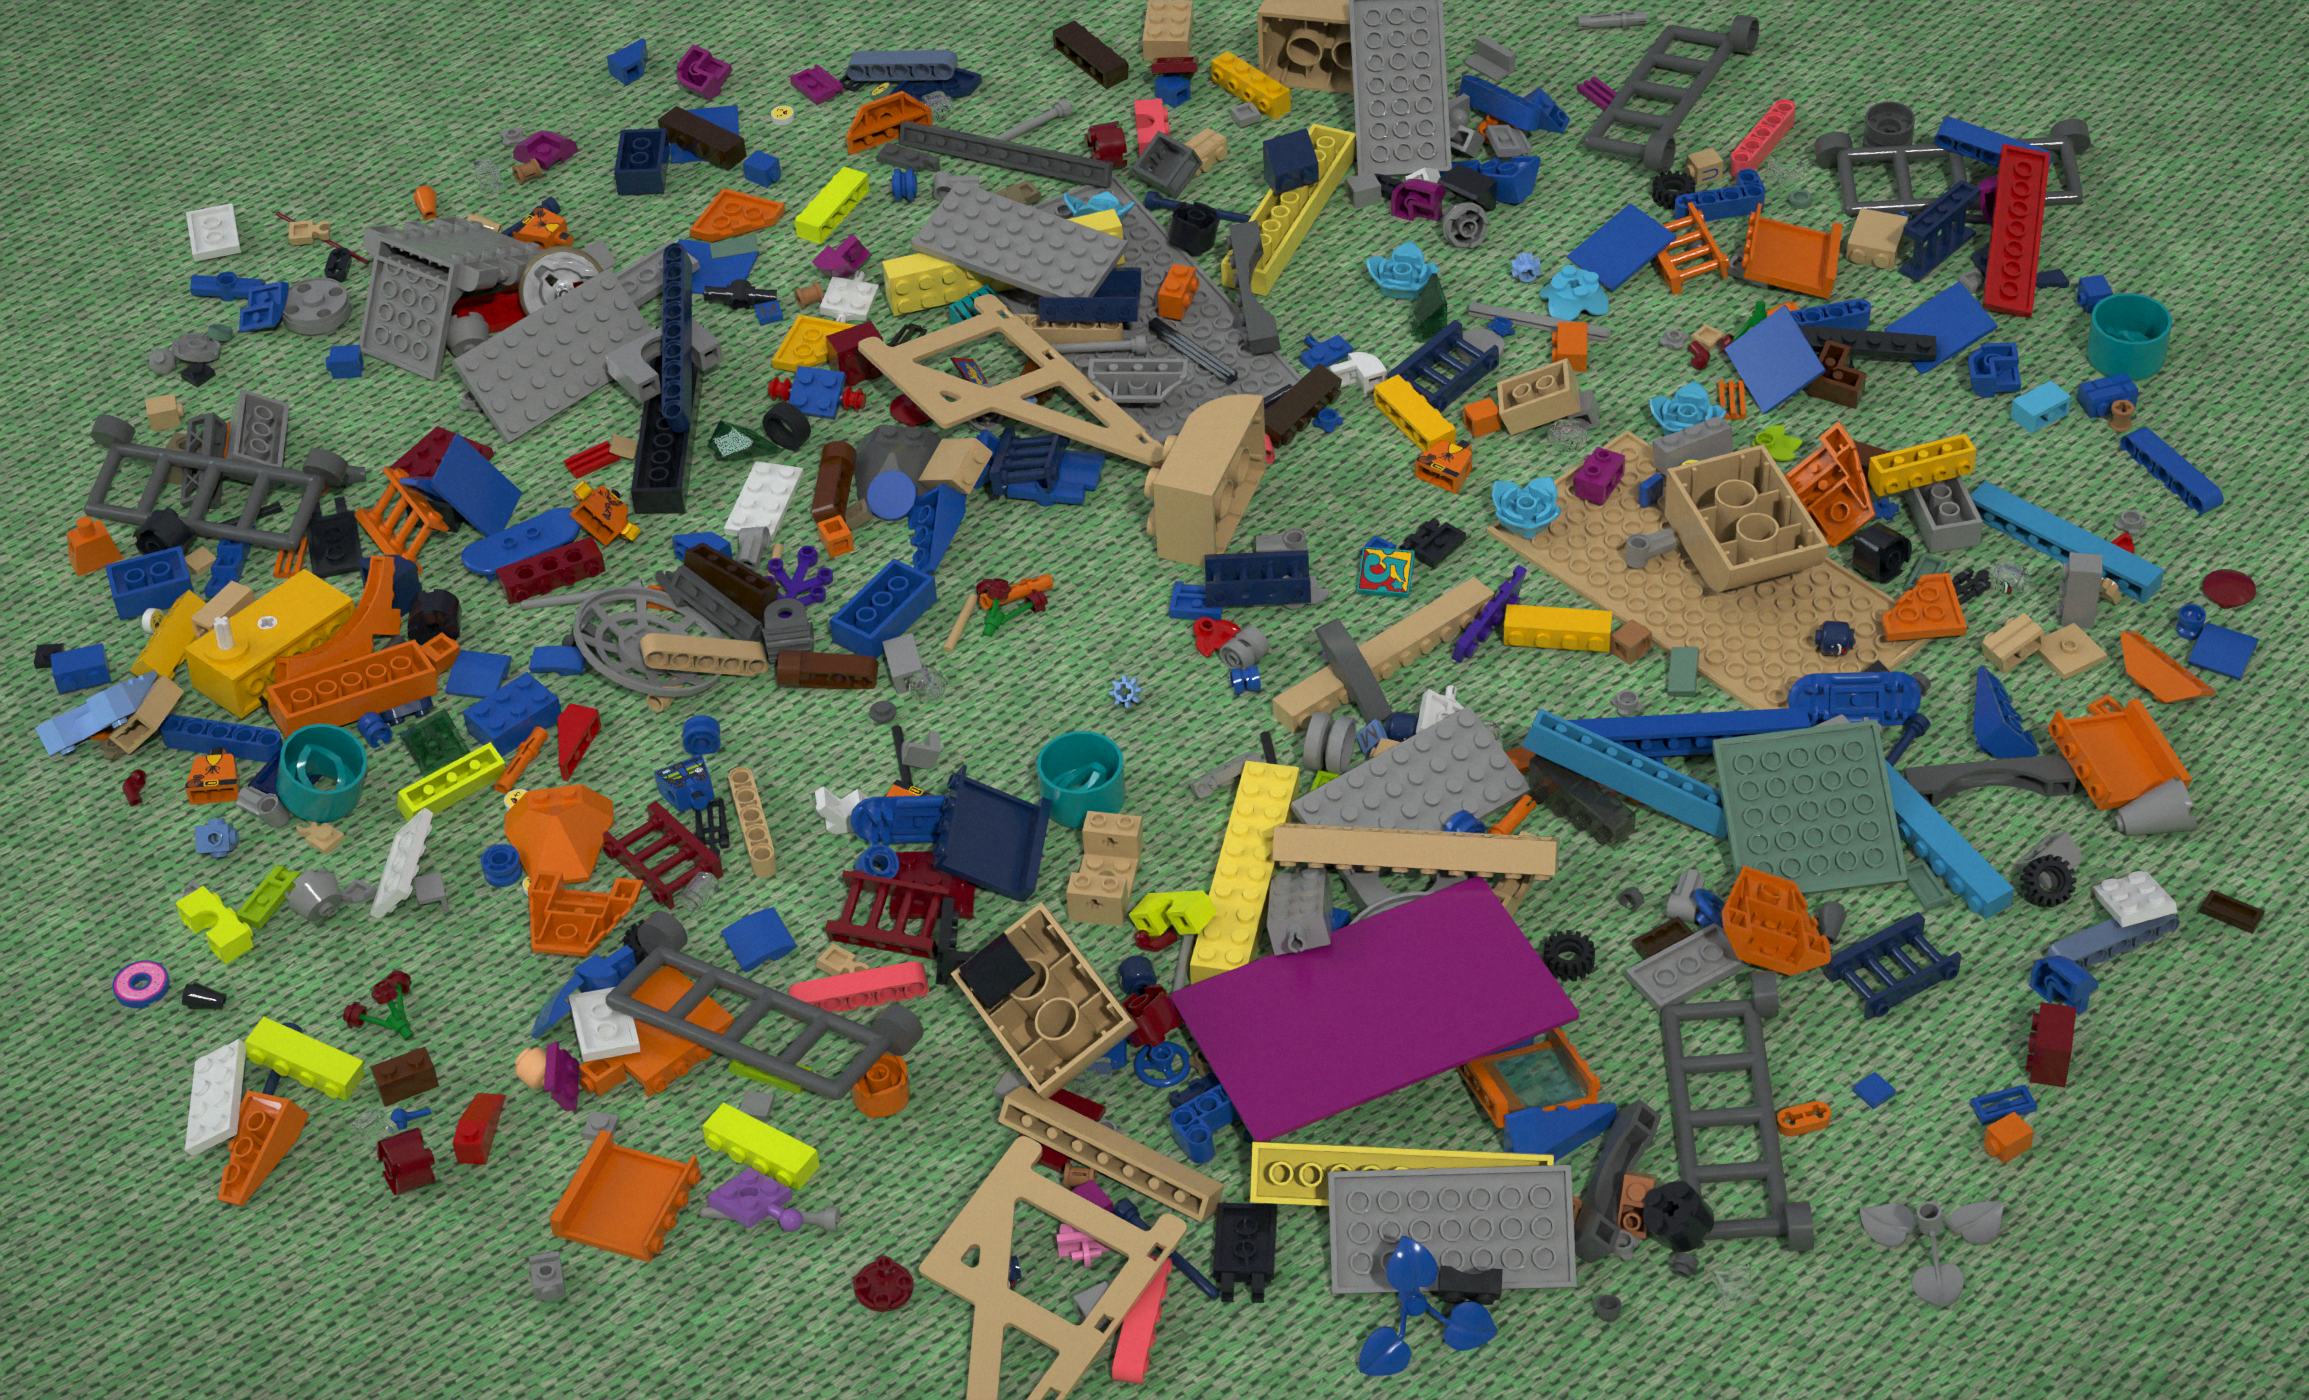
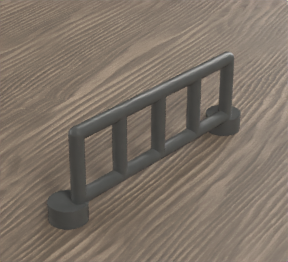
M1737 15L1733 20L1730 34L1668 25L1583 140L1585 148L1644 159L1646 170L1666 174L1670 170L1675 156L1676 143L1673 137L1674 133L1732 51L1747 54L1753 52L1759 35L1758 18ZM1674 39L1719 47L1709 61L1664 54ZM1654 66L1699 74L1689 89L1644 81ZM1634 94L1679 101L1669 117L1623 109ZM1613 122L1659 130L1658 133L1651 134L1646 145L1603 137Z
M2066 119L2056 123L2051 128L2050 137L2016 139L2047 151H2054L2055 154L2061 156L2067 191L2046 192L2044 206L2073 205L2082 202L2083 193L2076 155L2085 152L2091 144L2088 125L2085 121ZM1843 132L1826 133L1817 138L1814 143L1817 164L1824 169L1838 168L1844 211L1850 217L1858 216L1861 208L1888 212L1890 214H1898L1899 212L1908 214L1912 213V211H1923L1938 199H1914L1907 159L1949 157L1953 186L1960 180L1967 182L1963 155L1943 149L1936 143L1853 148L1851 137ZM1893 160L1899 200L1858 202L1852 162ZM1980 198L1972 203L1967 210H1981Z
M102 414L97 417L90 436L100 445L109 448V451L85 504L84 511L90 517L141 525L152 513L172 465L206 470L189 512L186 517L178 516L187 526L195 531L196 535L293 551L299 547L324 485H341L348 468V463L341 456L319 448L310 450L303 466V471L134 444L131 442L136 430L132 425L120 418ZM123 457L156 462L137 509L103 504ZM221 473L256 478L237 526L202 520ZM272 481L307 487L288 534L252 529Z
M663 911L653 913L637 931L638 940L649 955L606 996V1004L611 1009L836 1101L843 1099L886 1051L897 1056H904L912 1050L924 1034L923 1026L918 1017L904 1006L896 1004L888 1006L873 1022L872 1028H869L682 953L680 950L687 944V933L683 925L674 916ZM663 964L701 978L668 1012L630 998ZM717 986L755 1000L722 1035L684 1020ZM772 1008L811 1023L778 1058L740 1043ZM828 1030L867 1045L862 1053L835 1081L796 1066Z
M1775 971L1750 973L1751 999L1676 1004L1663 1007L1661 1018L1682 1181L1687 1182L1702 1197L1700 1185L1702 1183L1767 1180L1772 1217L1714 1221L1713 1229L1710 1234L1708 1232L1705 1234L1702 1241L1786 1235L1788 1252L1814 1250L1813 1222L1809 1201L1788 1203L1761 1018L1778 1017L1779 1014ZM1744 1018L1748 1052L1684 1057L1680 1030L1681 1021ZM1751 1070L1756 1106L1691 1111L1686 1074ZM1759 1124L1764 1161L1698 1166L1693 1128Z

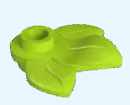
M1776 425L1770 426L1764 432L1758 433L1752 441V447L1764 444L1773 459L1791 461L1795 459L1793 452L1802 446L1803 441L1784 435V426Z

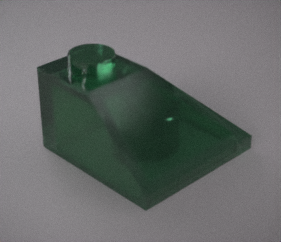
M1437 273L1431 274L1413 310V321L1409 323L1411 336H1416L1418 343L1429 341L1447 326V301Z
M723 420L719 421L707 447L715 451V457L726 462L728 459L738 461L779 454L783 451L782 448L751 428Z
M445 708L399 734L423 778L471 753Z

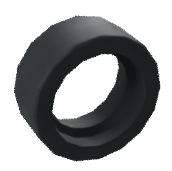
M787 402L775 404L764 415L762 420L763 428L772 442L790 451L799 448L811 434V427L807 417L801 410ZM781 420L790 427L792 432L783 425Z

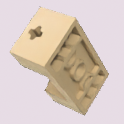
M1087 811L1082 830L1084 856L1079 873L1071 872L1066 891L1069 921L1124 927L1144 846L1142 816Z

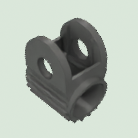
M791 598L779 599L769 604L764 611L765 628H761L762 640L768 661L770 663H778L780 649L814 652L813 623L807 621L805 606L800 601ZM783 611H789L793 613L788 618H781L778 616Z

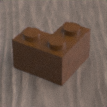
M1831 340L1826 341L1819 356V360L1826 369V372L1809 384L1810 396L1857 409L1865 391L1866 372L1849 368L1851 346Z

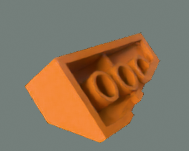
M247 1090L240 1104L237 1135L234 1136V1140L229 1141L230 1160L223 1170L217 1200L243 1207L297 1141L309 1114L290 1099Z

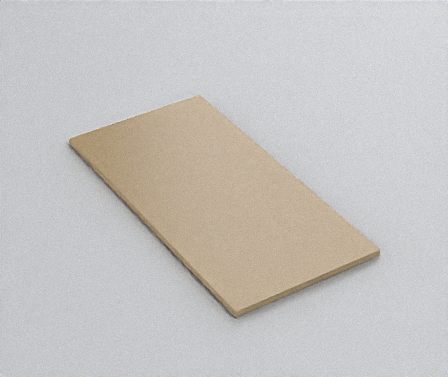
M1628 430L1602 447L1625 455L1624 476L1604 505L1575 496L1573 479L1575 473L1583 468L1585 462L1583 460L1554 481L1557 487L1555 506H1560L1561 514L1551 521L1545 530L1536 533L1534 538L1527 539L1522 537L1521 534L1508 530L1501 525L1500 520L1487 528L1488 535L1599 609L1613 611L1612 617L1623 625L1633 619L1639 624L1646 626L1652 631L1651 643L1671 656L1672 647H1698V675L1751 710L1789 708L1788 695L1792 685L1799 678L1808 674L1862 672L1877 660L1889 671H1892L1933 639L1887 641L1881 624L1882 615L1887 610L1891 611L1896 606L1897 600L1827 556L1819 566L1721 592L1711 589L1665 517L1667 477L1654 467L1653 446ZM1658 473L1664 477L1663 496L1644 508L1639 504V485L1652 475ZM1670 528L1674 533L1677 541L1676 549L1649 558L1648 564L1642 568H1633L1626 564L1627 539L1630 535L1640 533L1647 536ZM1823 622H1847L1850 629H1854L1853 650H1849L1845 656L1823 655L1820 646L1815 645L1816 629L1821 630Z

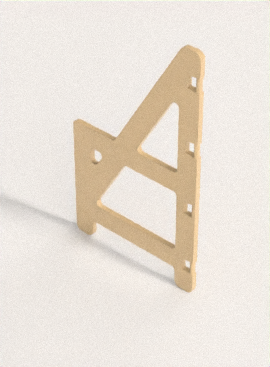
M985 294L975 298L974 308L981 315L903 344L889 347L878 337H869L858 343V350L941 428L947 429L988 412H996L1149 466L1156 467L1163 464L1162 453L1164 446L1148 435L1143 427L1110 398L1102 394L1088 378L1017 315L1015 316L1010 312L1007 306L992 294ZM1003 313V314H1005L1008 318H1007V319H1003V318L1000 316V314ZM994 332H1002L1037 363L1041 369L987 388L914 362ZM1049 354L1054 359L1049 360L1045 355ZM1056 386H1062L1108 428L1022 399ZM941 395H946L958 400L955 402H948ZM1095 395L1100 400L1096 402L1092 396ZM1142 437L1148 443L1143 444L1139 438Z
M1018 1137L919 1266V1272L922 1277L975 1306L966 1400H998L1004 1331L1007 1327H1014L1059 1353V1356L1026 1400H1044L1051 1390L1059 1394L1055 1400H1065L1158 1274L1163 1263L1182 1241L1187 1233L1185 1221L1173 1214L1167 1213L1163 1214L1149 1231H1144L1034 1172L1032 1168L1042 1156V1147L1038 1142L1029 1137ZM1018 1201H1025L1129 1258L1128 1262L1081 1325H1074L1008 1288L1015 1205ZM1156 1246L1164 1249L1156 1261L1149 1258V1255ZM979 1248L980 1258L978 1266L972 1268L962 1263L971 1249ZM1105 1317L1112 1322L1105 1332L1101 1333L1096 1328Z

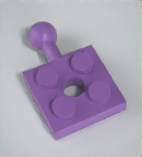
M751 1167L707 1196L708 1206L748 1228H751L768 1215L778 1219L781 1227L788 1232L799 1230L803 1224V1215L799 1210L795 1208H788L786 1210L781 1208L782 1205L792 1199L791 1189Z

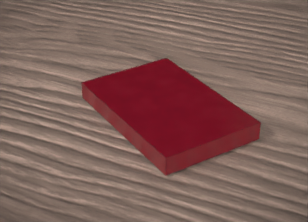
M1199 57L1154 58L1151 64V72H1197Z
M1060 1089L1049 1098L1096 1122L1100 1121L1106 1113L1105 1106L1064 1089ZM1038 1142L1042 1147V1156L1037 1161V1164L1062 1174L1066 1163H1070L1073 1158Z

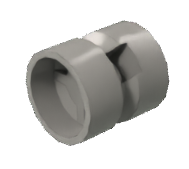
M1249 625L1220 648V657L1228 668L1246 670L1248 666H1253L1254 662L1259 661L1269 652V643L1259 629Z

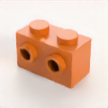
M1172 264L1158 292L1160 317L1183 320L1199 288V278H1196L1195 267Z

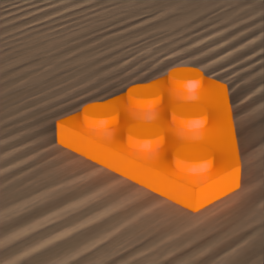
M722 188L689 229L690 236L713 242L775 225L786 211L785 204Z
M1950 573L1923 575L1912 590L1908 589L1897 600L1896 606L1891 611L1887 610L1882 615L1881 621L1887 641L1966 635L1967 625Z

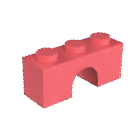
M1162 98L1134 101L1139 157L1158 131L1168 136L1170 135L1167 107L1163 108Z

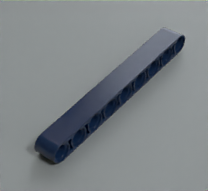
M672 243L663 252L662 415L671 430L678 433L687 430L691 425L692 261L682 244Z

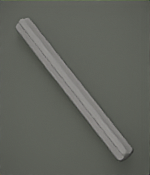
M1471 302L1468 308L1469 316L1494 320L1495 317H1504L1511 320L1515 325L1557 332L1558 322H1575ZM1587 324V339L1608 342L1611 333L1609 328Z

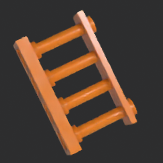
M1692 202L1688 203L1689 216L1663 224L1662 226L1672 232L1693 225L1696 231L1677 237L1675 241L1653 258L1673 295L1682 293L1681 283H1684L1685 279L1718 269L1723 279L1728 278L1727 268L1730 267L1729 259L1726 253H1721L1707 229L1702 211L1697 210ZM1702 239L1705 243L1701 247L1674 256L1667 254L1670 249ZM1707 254L1712 258L1711 261L1682 271L1680 269L1676 270V265Z
M384 467L382 471L391 481L374 509L367 510L359 507L354 516L385 555L398 554L407 560L413 561L418 568L417 573L420 575L423 568L416 561V555L433 529L447 532L449 527L442 520L443 516L432 508L422 494L399 483L401 478L409 477L406 471L400 468L394 470ZM398 490L402 496L387 520L384 521L382 514ZM408 504H410L413 510L396 536L394 526ZM421 518L424 525L407 550L405 541Z

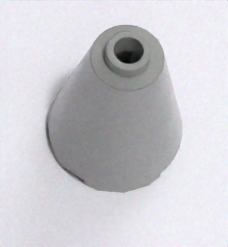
M2178 776L2169 779L2117 810L2118 815L2114 816L2118 832L2124 831L2126 836L2191 831L2197 827L2196 817L2189 816V813H2191L2190 808L2193 807L2190 796L2183 781L2179 780Z

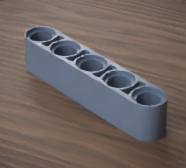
M949 50L857 51L851 56L846 73L854 81L949 80L955 72L958 57Z
M2173 913L2122 928L2114 918H2111L2057 941L2048 949L2046 957L2064 956L2074 960L2086 970L2091 968V965L2096 962L2102 963L2116 957L2115 954L2122 951L2126 953L2140 947L2138 944L2145 941L2149 943L2163 937L2162 934L2169 931L2175 932L2179 927L2180 920Z

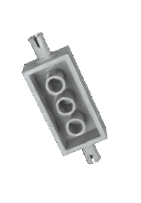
M1302 866V871L1297 867L1293 874L1281 873L1271 879L1267 928L1275 956L1291 952L1298 953V951L1302 952L1306 949L1331 944L1333 894L1326 867L1318 869Z

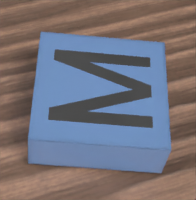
M1377 719L1370 722L1356 735L1363 754L1366 756H1370L1373 747L1377 748L1381 738L1388 739L1382 723Z

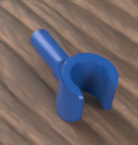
M402 1108L395 1109L391 1114L392 1130L406 1129L407 1121L430 1115L431 1109L426 1108L414 1112H406Z

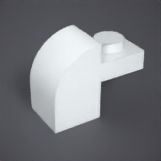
M1349 353L1348 361L1330 366V371L1342 379L1341 387L1357 382L1364 394L1373 392V386L1387 380L1386 368L1377 357L1369 353Z
M824 786L815 791L816 810L821 817L825 818L827 831L833 834L854 832L850 822L852 810L859 802L869 797L859 789H856L842 799L838 798Z

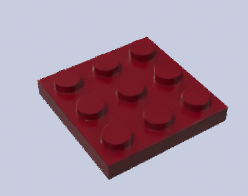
M438 426L435 427L389 468L394 470L400 468L406 471L409 477H434L441 459L444 457L456 433ZM463 437L488 461L494 457L492 448Z
M933 851L895 852L899 860V869L893 879L928 886L934 884L945 886L947 889H950L952 897L955 898L954 910H959V919H974L976 884L933 868L936 857L933 856ZM891 895L890 919H897L903 897ZM914 900L909 919H925L930 902ZM942 905L940 906L937 919H941Z

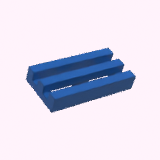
M2026 1085L1970 1099V1105L1974 1108L1975 1114L1979 1117L1982 1126L1994 1123L2012 1112H2015L2018 1116L2035 1112L2038 1107ZM2019 1095H2023V1096H2024V1098H2020V1099H2016V1100H2012V1101H2010V1100L2008 1099V1098L2016 1097V1096H2019ZM2000 1101L1997 1105L1982 1108V1105Z

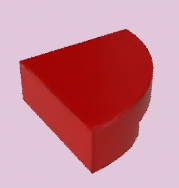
M2124 532L2111 542L2134 554L2133 539L2128 533Z

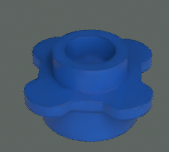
M1495 317L1493 323H1487V327L1493 329L1501 337H1506L1507 334L1514 335L1516 332L1514 329H1511L1513 322L1504 317Z
M1327 408L1319 412L1318 418L1313 420V424L1330 433L1334 431L1336 426L1343 424V418L1338 417L1336 410Z

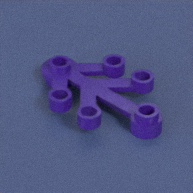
M807 545L798 551V566L792 580L784 571L781 559L773 558L769 560L768 572L774 575L787 591L785 598L798 600L805 607L813 603L823 602L826 599V589L821 585H829L833 582V571L831 569L821 568L817 573L818 576L804 581L808 568L815 566L818 562V552L814 547ZM764 576L776 583V579L773 576ZM810 590L809 595L796 599L798 594ZM778 591L777 600L784 599L782 594ZM783 611L778 616L781 618H788L793 613L789 611Z

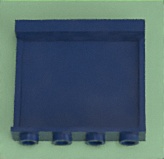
M1114 267L1093 297H1039L1040 321L1138 322L1142 292L1141 267Z
M963 765L957 773L953 772L947 783V788L950 790L942 806L945 814L938 826L937 832L940 833V838L933 850V856H936L933 868L1018 902H1025L1036 889L1052 800L1042 797L1036 804H1032L966 777L967 766Z

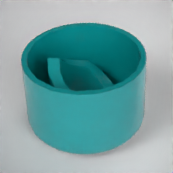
M2121 293L2102 299L2092 311L2087 343V356L2090 363L2097 371L2107 377L2126 372L2131 381H2137L2153 376L2161 370L2166 361L2172 327L2170 312L2159 301L2141 294Z
M312 724L293 732L282 746L276 788L282 804L295 816L311 822H331L348 815L357 806L362 795L367 768L365 748L351 732L331 724ZM316 774L328 776L337 784L336 788L329 791L317 790L310 782L308 776Z
M1074 731L1052 739L1042 748L1037 759L1040 799L1044 797L1052 800L1050 819L1067 828L1083 829L1087 811L1113 814L1120 812L1126 796L1122 752L1113 740L1096 732ZM1083 785V786H1081V787H1079V788H1072V787H1075V786Z

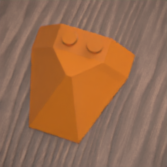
M1839 421L1819 437L1823 443L1821 447L1787 474L1783 473L1827 543L1834 548L1842 544L1876 516L1855 442Z
M582 784L527 791L505 814V836L508 842L510 841L511 845L517 849L522 867L530 881L536 870L563 873L564 884L590 881L599 859L601 846L605 845L602 833L608 831L614 824L613 801Z
M1743 865L1721 911L1723 929L1737 958L1747 964H1755L1768 968L1771 971L1774 970L1775 973H1783L1789 976L1828 964L1831 961L1829 941L1825 935L1821 936L1816 928L1819 923L1815 917L1810 918L1806 911L1808 904L1797 884L1793 881Z
M536 870L528 887L532 952L587 957L637 903L644 885L643 880L616 878L610 893L565 889L563 873Z

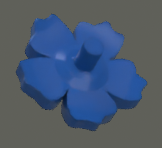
M1883 496L1881 499H1877V503L1872 501L1876 514L1873 519H1882L1884 517L1887 521L1893 520L1895 512H1899V505L1894 502L1889 503V498Z

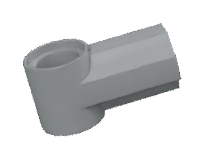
M946 171L939 172L934 176V197L937 201L944 199L957 181L980 188L979 176H953Z
M768 527L740 529V549L737 562L753 571L759 569L763 551L769 549L771 543Z
M1290 528L1281 535L1256 536V552L1308 550L1305 531L1300 528Z
M1670 528L1647 536L1640 533L1630 535L1627 539L1626 564L1633 568H1642L1648 564L1649 558L1676 549L1677 541L1674 533Z
M252 786L248 788L243 787L237 794V806L264 820L270 827L279 828L288 822L290 817L289 811L275 794H266Z
M1689 869L1687 872H1682L1676 891L1671 893L1669 898L1667 918L1674 919L1679 916L1682 921L1695 923L1694 918L1695 914L1699 912V906L1695 902L1694 891L1699 888L1703 889L1705 885V877L1699 871Z

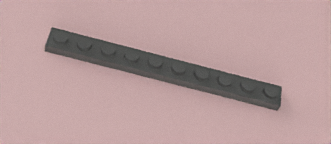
M907 120L902 121L900 125V145L1103 187L1111 186L1112 162Z

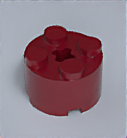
M1119 121L1090 126L1088 134H1084L1085 145L1087 148L1090 147L1091 151L1089 158L1112 162L1113 169L1126 167L1127 159L1123 160V153H1127V146L1122 127L1117 128Z
M1161 984L1147 986L1144 988L1146 993L1139 997L1136 993H1133L1121 1002L1139 1027L1127 1036L1134 1048L1149 1044L1151 1047L1158 1046L1165 1040L1164 1035L1183 1023L1174 1003Z
M418 1127L384 1138L376 1144L379 1162L383 1161L385 1171H382L393 1195H403L436 1182L433 1170L430 1167L435 1165L434 1156L430 1148L424 1149L423 1136Z

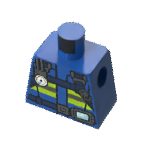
M702 754L654 772L659 793L678 811L683 812L693 807L696 810H703L707 807L708 802L715 798L711 779Z

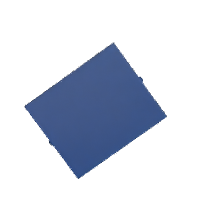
M738 105L686 110L739 136ZM670 143L671 164L707 161Z
M1630 203L1566 257L1580 269L1597 273L1599 276L1598 282L1611 292H1614L1675 241L1677 236L1654 218H1651Z
M679 239L677 242L682 244L686 252L699 262L700 269L692 273V293L704 295L705 286L727 287L734 280H746L749 278V274L759 256L757 251L712 259L709 243Z
M1959 281L1884 328V330L1892 333L1936 336L1937 356L1935 362L1910 360L1920 374H1924L1991 333L1998 326L1982 308L1981 303L1977 302Z
M1783 305L1724 348L1763 414L1771 412L1826 372V369L1786 305Z
M458 433L454 436L444 457H442L441 463L429 484L434 491L485 537L505 529L522 495V491Z

